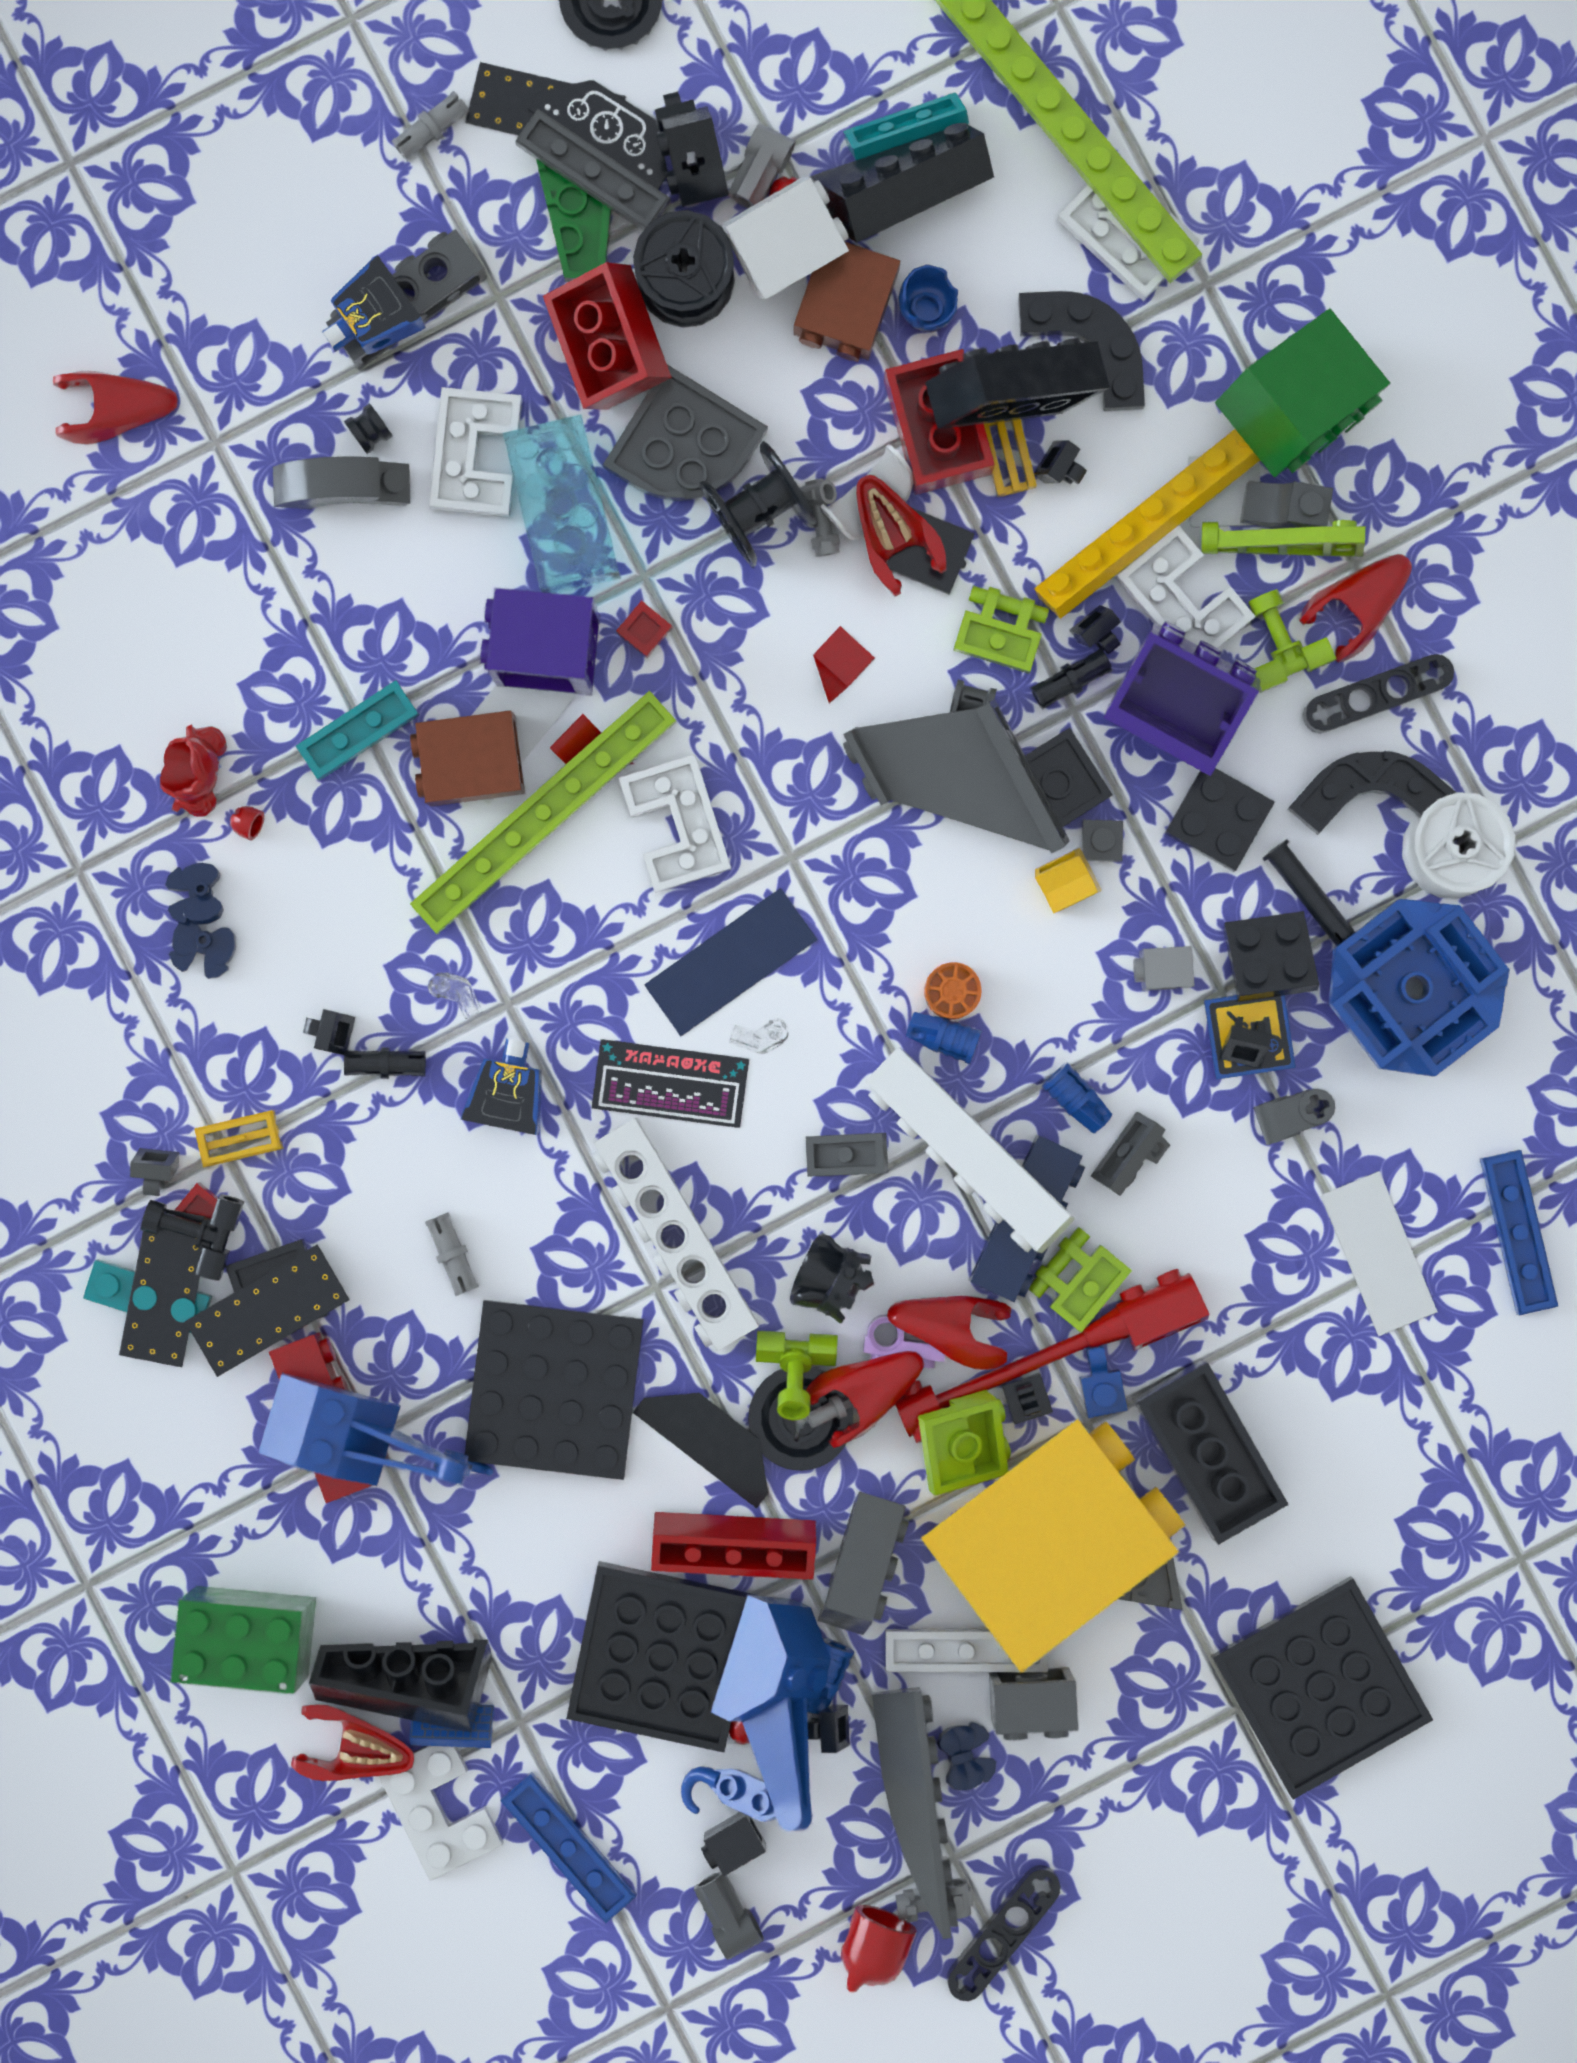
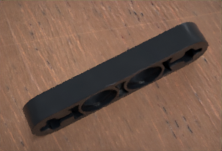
M1434 654L1317 696L1305 706L1303 721L1312 732L1319 734L1327 733L1439 692L1453 680L1454 667L1451 661L1443 655ZM1429 663H1432L1435 668L1442 667L1444 674L1439 677L1440 683L1436 684L1433 678L1422 681L1418 684L1422 691L1417 692L1416 679L1409 670L1414 669L1416 677L1430 669ZM1398 676L1406 681L1408 690L1404 697L1395 698L1389 695L1386 684L1390 677ZM1362 690L1368 694L1370 706L1366 711L1358 712L1351 708L1349 696L1352 691ZM1340 696L1341 709L1348 718L1342 719V712L1340 711L1327 718L1328 725H1324L1322 720L1314 721L1312 714L1317 711V704H1321L1323 709H1329L1338 704L1334 697Z
M1038 1865L1028 1870L952 1964L947 1974V1983L951 1994L960 2001L976 1999L1057 1900L1061 1886L1053 1869ZM1048 1877L1050 1878L1048 1884L1051 1891L1048 1893L1040 1891L1033 1899L1034 1904L1039 1907L1033 1910L1029 1902L1019 1896L1021 1893H1025L1029 1899L1035 1891L1032 1881L1035 1878L1042 1881ZM1021 1907L1028 1913V1919L1022 1927L1013 1928L1005 1922V1914L1010 1908ZM993 1938L1002 1944V1952L997 1958L986 1959L980 1954V1945L984 1940ZM973 1956L980 1966L988 1970L986 1973H983L980 1967H978L972 1976L975 1985L972 1988L965 1985L960 1989L958 1988L957 1975L959 1973L964 1976L969 1974L974 1965L968 1959Z

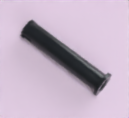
M1285 839L1263 856L1262 859L1263 861L1268 860L1332 942L1338 946L1351 936L1355 930L1288 847L1287 844L1290 841Z

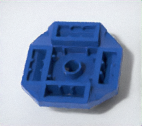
M1398 899L1333 949L1329 1006L1378 1069L1435 1077L1499 1028L1510 969L1460 905ZM1411 977L1419 979L1423 985V994L1417 1000L1412 999L1406 993V982Z

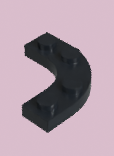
M1078 292L1019 293L1020 336L1066 335L1080 338L1083 342L1098 341L1110 385L1109 389L1102 392L1103 411L1144 409L1143 364L1140 348L1129 325L1113 308L1099 299Z
M1392 751L1357 752L1342 757L1323 769L1289 806L1288 810L1314 833L1319 835L1347 803L1360 795L1372 792L1388 794L1402 802L1421 818L1423 812L1439 798L1457 792L1430 769L1411 757Z

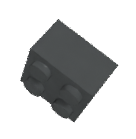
M1069 1667L1048 1668V1672H989L991 1721L996 1735L1003 1734V1739L1024 1740L1028 1738V1733L1044 1732V1737L1065 1738L1069 1736V1731H1078L1076 1680Z

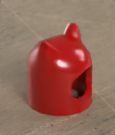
M870 1905L856 1906L851 1918L847 1938L841 1946L840 1959L848 1973V1991L857 1992L864 1984L869 1986L887 1985L894 1981L905 1966L917 1934L915 1926L905 1919L899 1920L898 1915Z

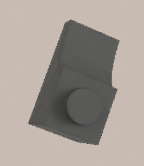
M1248 481L1240 523L1273 529L1327 526L1333 488L1295 481L1286 484Z

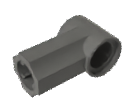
M721 1872L714 1873L694 1886V1891L713 1925L711 1929L714 1938L727 1960L764 1941L756 1919L748 1908H744L727 1875L723 1876Z

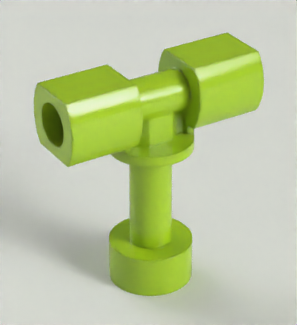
M1278 589L1262 594L1248 602L1251 611L1256 617L1263 615L1277 647V650L1271 653L1273 661L1254 668L1257 670L1255 676L1260 679V693L1286 683L1288 676L1306 669L1307 672H1311L1336 660L1327 637L1305 647L1302 646L1300 640L1292 643L1277 609L1284 605Z
M757 1331L756 1362L780 1363L781 1369L787 1372V1389L782 1390L778 1394L777 1412L781 1417L788 1420H801L809 1415L810 1395L807 1391L803 1390V1374L808 1372L812 1365L836 1366L838 1335L810 1333L809 1341L785 1340V1332Z

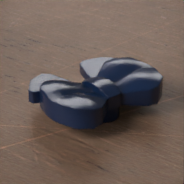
M196 863L185 867L183 871L180 867H177L168 875L165 884L168 890L189 891L190 898L180 900L168 908L170 915L176 922L187 925L189 921L192 924L204 925L221 918L224 908L222 903L213 896L212 887L220 879V873L213 864Z
M189 921L187 925L179 923L174 930L172 947L175 951H171L169 956L173 966L184 972L188 970L194 961L197 952L205 954V976L208 979L218 978L229 970L226 964L231 961L236 951V935L230 928L222 927L210 933L202 931L199 925L192 924Z
M970 1722L968 1726H952L939 1734L936 1743L938 1748L948 1755V1761L951 1766L946 1775V1783L952 1789L970 1790L982 1782H989L994 1775L996 1761L993 1758H973L971 1751L989 1739L990 1735L984 1726Z

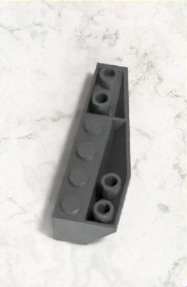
M920 1687L872 1692L881 1773L891 1819L904 1859L919 1894L942 1938L950 1939L952 1938L950 1927H957L958 1921L955 1901L947 1902L945 1887L946 1885H953L950 1860L942 1861L940 1844L948 1843L945 1818L937 1819L936 1802H942L940 1778H932L931 1764L939 1763L936 1739L934 1736L927 1737L926 1723L933 1722L931 1698L929 1695L922 1696Z

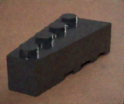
M956 123L937 133L809 177H811L813 183L818 180L824 187L830 200L825 206L832 219L838 217L844 225L849 238L858 243L994 178V173L984 133L966 123Z
M488 1639L473 1640V1643L455 1644L453 1641H437L436 1644L412 1645V1642H396V1645L374 1646L373 1643L320 1645L309 1685L317 1701L471 1733L491 1664L492 1653Z

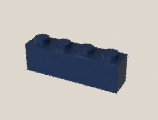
M1039 1135L1035 1136L1022 1164L1065 1209L1068 1203L1063 1201L1064 1195L1069 1186L1076 1188L1085 1169V1166L1079 1164L1083 1157L1082 1155ZM1003 1219L1000 1224L995 1222L968 1280L1007 1300L1015 1302L1018 1295L1023 1298L1026 1296L1034 1278L1028 1272L1035 1259L1042 1261L1047 1249L1042 1254L1033 1248L1027 1253L1010 1236L1015 1230Z

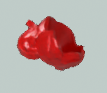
M191 724L186 727V737L176 738L169 742L163 757L164 767L160 775V787L166 794L175 798L172 805L173 811L178 812L180 808H183L193 816L204 817L216 808L217 800L213 789L217 781V772L219 771L218 757L223 755L227 749L226 738L219 729L213 726L196 729Z

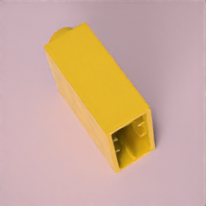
M1077 1419L921 1538L1021 1673L1179 1553L1169 1538L1186 1525L1156 1486L1141 1498H1138L1119 1472L1135 1461V1458L1106 1421L1088 1433Z

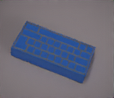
M479 1704L471 1733L411 1720L410 1745L491 1748L495 1713L494 1705Z

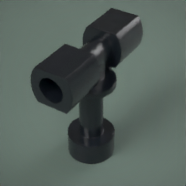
M221 1194L217 1199L212 1218L205 1216L202 1223L166 1213L167 1204L150 1200L144 1212L140 1230L157 1235L160 1228L195 1238V1247L202 1249L195 1274L219 1281L223 1276L230 1250L225 1249L230 1231H234L237 1228L244 1201Z

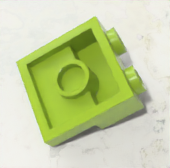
M987 1390L949 1400L950 1407L918 1416L928 1489L934 1496L1002 1477L1009 1472L1007 1459L1011 1457V1450L1003 1434L1002 1422H1005L1006 1419L1005 1409L1001 1400Z

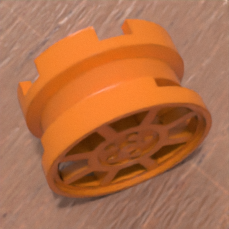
M949 962L938 966L928 976L924 986V997L930 1010L937 1016L950 1020L960 1019L971 1013L977 1007L982 993L981 983L977 974L967 965L957 962Z

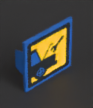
M1237 995L1204 1000L1216 1080L1296 1068L1285 995L1238 1002ZM1238 1016L1243 1017L1242 1026L1244 1028L1255 1030L1258 1022L1262 1021L1265 1024V1032L1271 1033L1270 1048L1261 1068L1221 1060L1223 1044Z

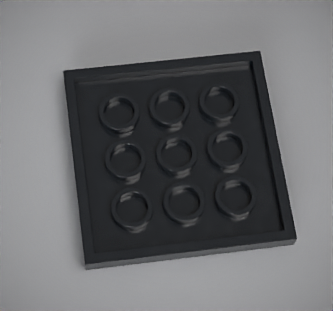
M483 1300L465 1454L469 1456L468 1461L624 1480L644 1319Z
M599 1561L566 1719L725 1753L731 1721L711 1713L747 1596L758 1595Z
M1351 1576L1211 1655L1292 1800L1433 1721L1432 1716L1357 1583Z

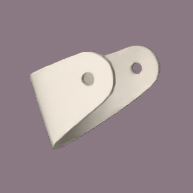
M888 444L885 447L886 450L882 458L867 475H873L881 479L906 502L914 483L913 473L899 452ZM857 485L833 504L827 507L824 504L820 506V510L850 540L864 539L856 496Z

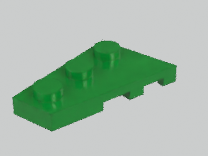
M536 159L565 282H570L607 262L611 209Z

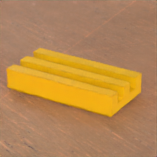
M1021 420L985 423L984 427L995 464L992 478L997 498L1035 489L1037 484ZM1007 422L1012 424L1026 482H1019L1005 425ZM990 426H997L1011 482L1010 486L1004 487Z
M275 1110L194 1128L203 1168L283 1149V1144L279 1137V1127L275 1120ZM265 1120L267 1122L268 1128L206 1142V1134ZM270 1136V1144L210 1158L208 1150Z

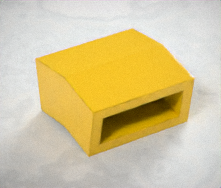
M1080 847L1035 869V879L1044 893L1053 914L1102 891Z

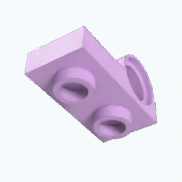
M879 1315L869 1323L867 1335H864L863 1352L871 1354V1359L903 1351H915L922 1357L924 1368H934L935 1361L944 1362L945 1355L924 1341L904 1339V1331L897 1327L896 1339L891 1344H879L874 1339V1331L878 1325L890 1323L887 1315Z

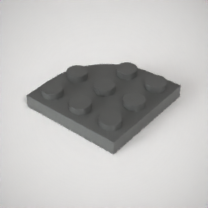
M667 364L672 378L650 388L603 463V468L638 490L656 498L673 501L698 499L704 497L699 482L706 481L716 491H719L739 475L768 431V426Z

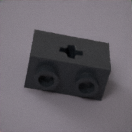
M708 107L660 118L663 131L656 133L662 157H670L672 170L665 173L671 196L678 194L682 207L728 196L729 192L713 120ZM694 151L695 162L688 164L687 153Z

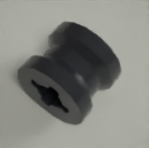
M370 403L363 407L362 414L356 418L349 417L344 421L366 454L372 452L374 445L380 440L387 441L393 437Z

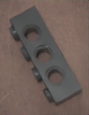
M456 229L449 234L442 232L435 236L428 243L426 251L416 258L414 255L403 259L395 267L396 272L392 274L402 290L410 289L415 292L411 303L424 323L487 279L483 265ZM443 266L447 269V274L440 281H431L427 278L431 268ZM335 309L330 314L331 319L325 323L329 327L341 318ZM356 339L342 348L357 369L360 370L398 342L369 355L364 352Z

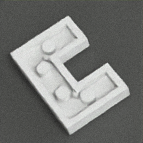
M1089 184L1058 215L1057 220L1143 301L1166 279L1109 209H1107L1097 194L1093 192ZM1170 213L1171 217L1197 246L1200 239Z
M441 388L429 500L430 509L510 517L514 483L513 474L475 471L479 434L518 438L522 408L521 395Z
M1178 525L1118 574L1116 579L1153 623L1156 622L1162 626L1165 621H1168L1186 632L1185 639L1198 645L1200 640L1219 648L1256 616L1231 586L1200 611L1195 607L1174 581L1202 559L1204 554Z
M695 754L619 777L631 817L670 806L681 842L643 854L655 893L731 870Z
M424 1746L414 1751V1764L410 1770L400 1774L378 1776L429 1881L501 1847L504 1843L486 1806L452 1823H449L433 1789L468 1771L458 1747Z

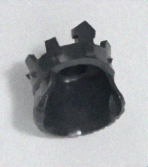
M824 1233L818 1235L797 1273L790 1294V1302L792 1305L816 1308L817 1311L832 1317L841 1324L846 1317L840 1310L843 1308L850 1310L859 1289L865 1291L875 1284L871 1271L865 1270L863 1272L861 1264L870 1265V1254L860 1253L847 1247L843 1248L830 1235Z

